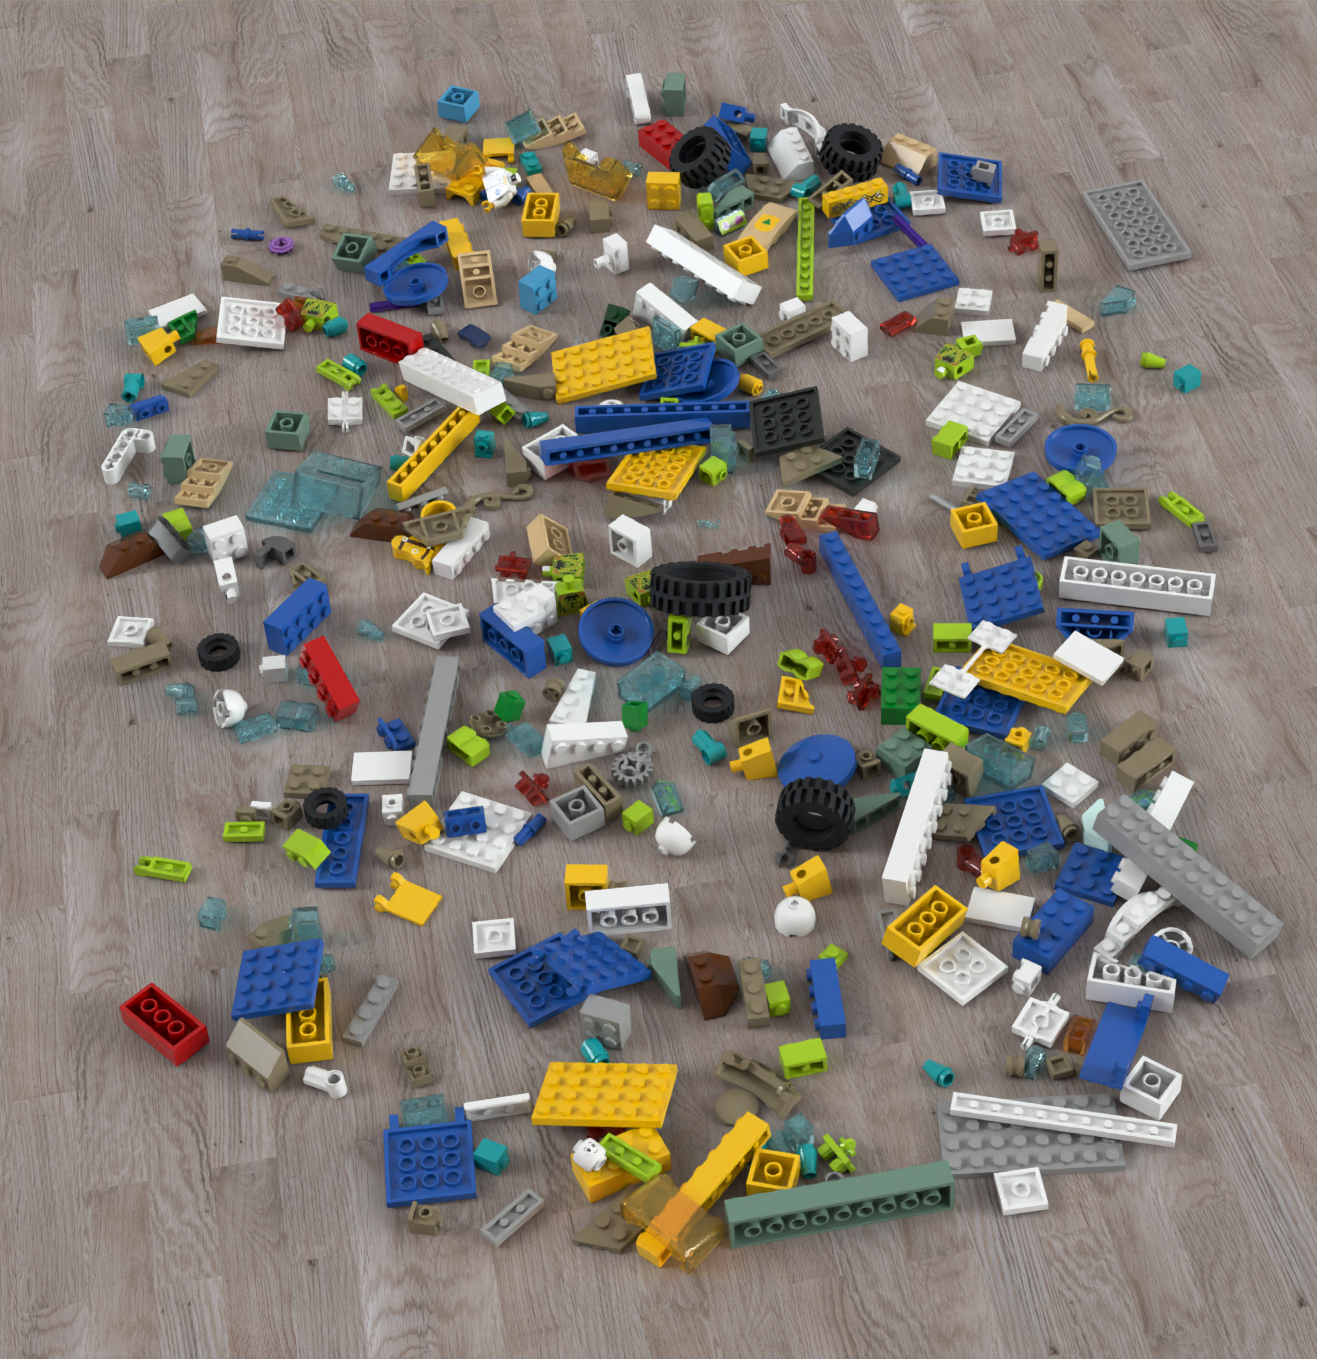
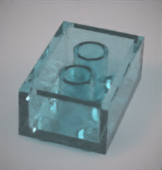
M659 651L617 680L618 697L626 703L628 701L647 702L648 713L686 685L685 668Z
M986 733L965 745L967 752L977 755L983 761L984 774L982 777L986 781L1000 786L1001 789L1012 791L1031 779L1036 758Z

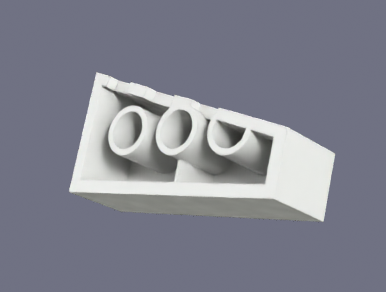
M649 283L636 292L632 315L681 342L691 336L690 327L697 323L698 320L652 283Z
M1052 301L1047 302V310L1042 312L1040 324L1036 325L1033 337H1030L1022 353V367L1042 372L1044 367L1048 366L1050 357L1054 356L1057 346L1061 345L1062 338L1068 333V326H1066L1067 305Z
M622 721L547 724L541 755L546 769L623 752L625 751L628 736Z
M1093 952L1087 978L1086 999L1106 1003L1110 1001L1125 1006L1137 1007L1138 1001H1143L1146 993L1154 995L1151 1010L1172 1013L1176 979L1152 971L1146 973L1141 971L1138 966L1130 965L1128 967L1119 964L1117 959L1110 958L1107 960L1101 958V954Z

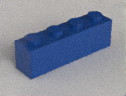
M1153 934L1146 942L1137 961V964L1141 965L1145 970L1176 979V984L1181 986L1182 989L1200 996L1204 1001L1213 1004L1221 996L1230 975Z
M835 958L809 960L810 969H806L807 982L812 984L809 986V996L814 998V1002H811L812 1015H817V1018L814 1019L815 1032L819 1031L821 1040L846 1037V1022Z

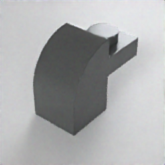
M271 536L263 539V547L254 553L256 567L261 570L274 560L285 566L297 557L295 543L282 536Z

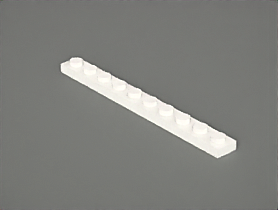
M953 1092L950 1115L1175 1148L1177 1124L958 1092Z

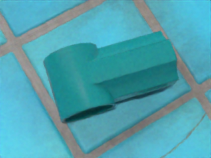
M813 174L801 184L794 183L790 194L798 199L810 197L812 192L821 186V180L817 175Z
M896 182L892 186L894 204L899 209L911 208V194H908L906 185L902 182Z
M125 373L121 397L127 403H133L137 399L139 390L144 388L145 378L143 373Z
M697 730L692 736L693 744L701 751L707 765L714 764L727 757L724 745L721 742H716L706 730Z

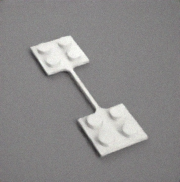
M982 620L968 637V640L981 645L979 651L963 669H956L945 664L929 684L965 699L980 681L979 678L966 671L985 649H991L1003 654L1017 637V634Z

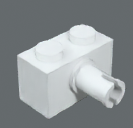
M617 233L604 238V255L593 259L594 266L597 269L606 266L615 275L629 270L627 242Z

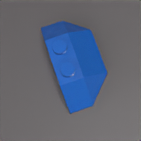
M859 199L837 220L833 229L828 232L829 248L854 245L872 230V213L869 203L865 199Z
M1057 608L1056 628L1066 639L1074 631L1089 639L1123 640L1133 632L1134 612Z

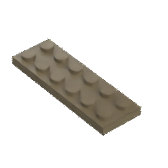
M831 300L758 333L763 338V351L771 358H774L831 332L832 317L847 311L834 300Z

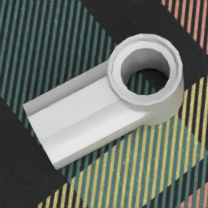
M308 1066L303 1078L304 1084L326 1091L334 1099L341 1098L347 1093V1086L341 1071H327L315 1066Z

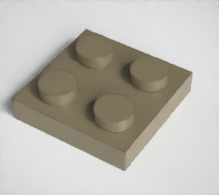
M292 764L283 792L284 798L305 799L313 790L322 787L326 788L331 773L330 766Z

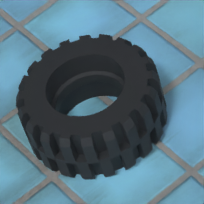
M855 123L838 124L830 128L826 133L819 153L820 160L823 163V167L828 169L831 175H836L843 170L853 179V182H863L875 175L883 155L882 143L880 139H877L878 137L875 133H871L870 129H865L862 125L858 126Z
M708 126L696 127L694 130L688 131L686 135H683L676 142L675 147L672 148L669 157L671 172H680V181L686 187L691 189L707 187L710 183H714L718 177H721L722 172L727 169L731 156L730 145L714 128Z
M811 776L804 779L798 778L782 789L775 813V824L779 832L783 834V837L787 841H792V844L795 846L799 845L803 849L808 850L809 848L813 849V851H819L820 849H824V851L830 850L832 847L836 848L843 844L850 836L856 810L855 803L847 790L844 791L843 786L840 784H834L832 780L828 779L827 781L823 780L822 777L812 778ZM808 812L817 813V814H820V815H823V816L813 815V814H810V813H808Z

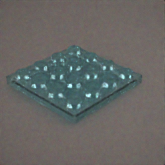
M275 470L245 514L246 520L312 533L340 489L339 482Z

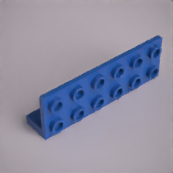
M1145 993L1143 1001H1138L1136 1009L1110 1001L1107 1002L1081 1068L1079 1078L1113 1089H1123L1150 1016L1154 995Z

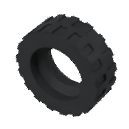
M215 633L208 635L198 644L197 653L201 666L205 670H210V672L227 671L233 668L238 663V660H240L238 641L230 634ZM217 649L228 650L227 653L220 656L210 655L212 651Z
M707 683L699 686L694 691V694H692L693 715L695 714V717L700 721L716 724L724 722V720L729 719L733 715V710L735 709L734 694L729 687L723 684ZM710 699H718L723 702L718 707L704 706V702Z
M322 787L315 789L304 799L303 809L307 823L313 828L315 827L320 830L336 828L343 821L345 822L349 814L346 796L337 788ZM323 804H334L336 806L333 811L328 813L316 811V808Z

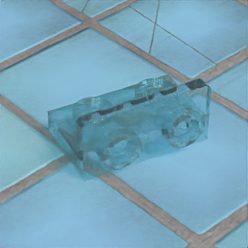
M659 315L653 317L652 343L664 351L678 348L681 342L680 330Z
M1076 383L1074 410L1091 408L1095 411L1110 410L1111 385Z
M269 712L233 725V730L240 744L277 732L275 719Z
M526 721L517 727H514L511 723L506 725L507 739L518 746L523 754L525 753L530 758H533L541 753L544 737Z
M443 1094L411 1098L400 1102L404 1127L448 1122Z

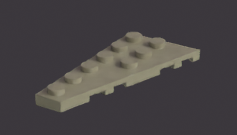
M325 224L319 232L320 239L333 245L339 243L343 232L372 236L378 247L373 260L406 239L405 237L332 224Z

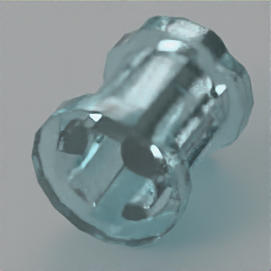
M625 159L621 168L622 173H631L638 177L642 171V164L633 163Z
M131 482L128 487L129 497L134 498L137 496L148 500L151 495V486L149 484L140 485L136 482Z
M196 696L182 700L176 698L177 715H181L183 712H198Z
M1040 724L1035 727V734L1029 741L1030 746L1037 751L1045 749L1047 746L1046 741L1052 734L1048 726Z

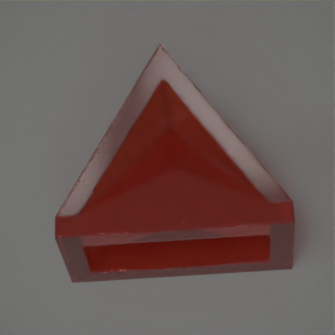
M608 458L573 462L576 481L593 483L611 476Z

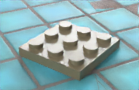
M1148 488L1092 489L1095 527L1100 529L1103 525L1120 520L1129 529H1151Z

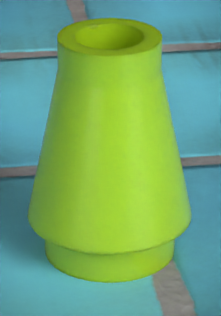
M1148 351L1147 353L1142 352L1139 366H1143V368L1164 369L1166 359Z

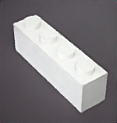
M470 517L464 537L447 542L432 560L434 574L451 580L460 574L463 567L470 562L473 555L489 539L490 530L488 522Z

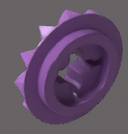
M278 237L270 241L268 246L271 253L283 255L294 250L295 245L294 241L289 237Z

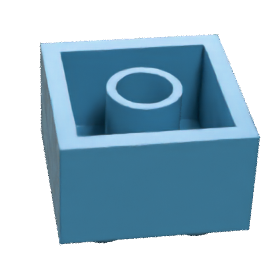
M451 85L437 101L439 117L466 123L480 107L478 91Z
M539 265L518 281L521 308L537 315L557 299L555 272Z

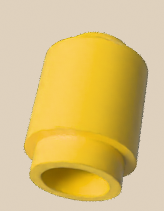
M749 374L740 375L737 385L740 390L754 396L762 392L763 383L761 379Z

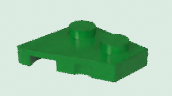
M190 311L167 322L171 332L174 330L178 332L181 338L178 341L181 345L196 338L197 311Z

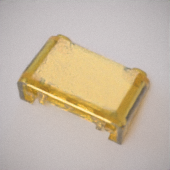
M433 127L412 156L416 164L429 163L431 171L446 176L453 182L454 180L459 181L475 171L473 169L474 165L482 167L488 160L475 143L469 141L466 146L451 140L448 135L443 137L440 130Z
M566 141L562 148L568 180L572 185L614 201L622 197L633 174L617 159L606 157L599 166L586 162L588 157L581 154L575 144Z
M667 1174L655 1175L625 1197L620 1203L621 1218L628 1224L634 1220L636 1227L640 1225L671 1251V1256L674 1259L677 1257L682 1262L680 1268L688 1275L725 1237V1229L723 1228L725 1224L717 1216L712 1217L676 1187L673 1180Z

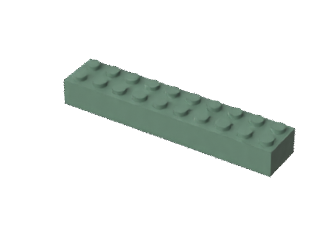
M946 1160L924 1165H912L901 1169H890L885 1172L868 1173L857 1177H845L840 1180L823 1181L812 1185H801L790 1189H778L773 1192L756 1193L745 1197H733L724 1200L726 1229L731 1249L952 1210L954 1209L955 1181L949 1161Z

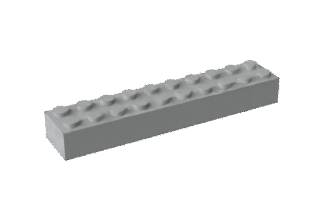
M1126 794L1120 796L1097 814L1092 828L1095 832L1249 959H1253L1277 939L1284 924L1281 920Z

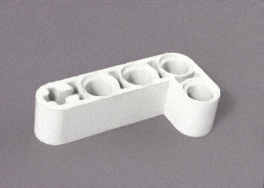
M641 73L625 75L626 97L630 100L635 124L651 123V114Z
M127 428L121 432L101 466L105 483H118L136 452L151 453L156 449L153 433L150 430Z

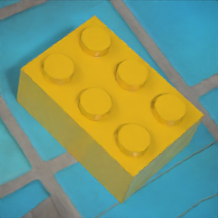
M527 192L521 220L523 237H555V228L561 209L559 193Z

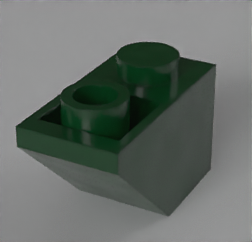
M608 303L599 336L606 338L617 335L614 328L630 315L631 311Z

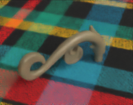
M1062 403L1056 404V415L1066 425H1095L1114 414L1113 419L1119 423H1128L1133 418L1131 409L1119 406L1100 415H1097L1094 409L1084 408L1079 413L1081 418L1079 419L1068 414L1066 409L1063 408ZM1116 413H1123L1124 415L1119 416Z
M523 483L515 486L513 495L498 492L481 493L473 497L470 495L464 507L471 506V517L476 518L474 511L477 509L475 507L477 504L484 501L485 509L495 510L500 507L501 500L519 501L530 499L534 494V489L531 485ZM521 491H522V492H526L525 494H523V495H521V496H520V495H517V493H519V492H521Z

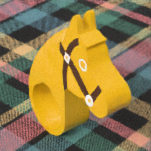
M433 501L424 506L421 511V518L455 510L456 508L448 501ZM399 535L392 539L391 545L395 558L411 562L415 569H424L428 576L433 566L432 560L446 543L427 547L414 536L408 538Z

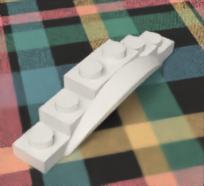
M787 103L780 104L782 120L787 125L792 124L803 129L815 140V157L821 162L819 153L826 135L824 127L809 112L792 109Z
M1160 887L1157 891H1146L1135 895L1117 911L1109 924L1104 940L1093 948V952L1101 954V958L1107 960L1110 958L1117 959L1123 954L1124 948L1151 919L1167 908L1174 905L1179 907L1183 903L1163 887Z

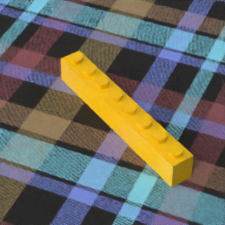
M458 406L387 481L389 498L399 502L406 501L481 422L480 415H476Z
M748 1111L736 1121L734 1128L723 1136L718 1147L710 1151L707 1160L695 1169L690 1180L682 1184L679 1193L667 1202L662 1213L654 1217L651 1226L638 1236L635 1244L639 1255L657 1267H662L754 1157L755 1149L761 1148L771 1137L768 1123Z

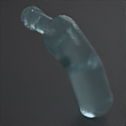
M717 519L715 524L709 520H698L697 526L715 530L718 529L721 519Z

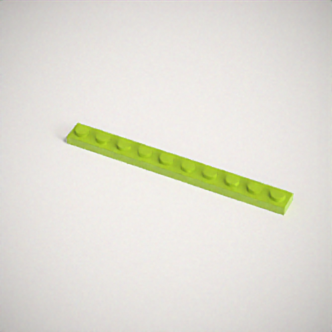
M808 197L799 198L796 297L801 301H813L815 206L808 201Z

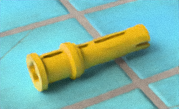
M1084 339L1079 344V348L1082 351L1081 358L1085 361L1088 381L1094 383L1095 380L1098 381L1099 379L1095 362L1097 356L1094 350L1095 343L1092 339Z

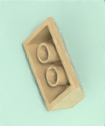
M897 133L888 141L879 164L894 169V166L900 163L904 167L912 169L918 176H923L936 165L937 148Z
M541 513L526 527L533 563L536 566L542 568L543 566H553L555 556L573 554L566 527Z

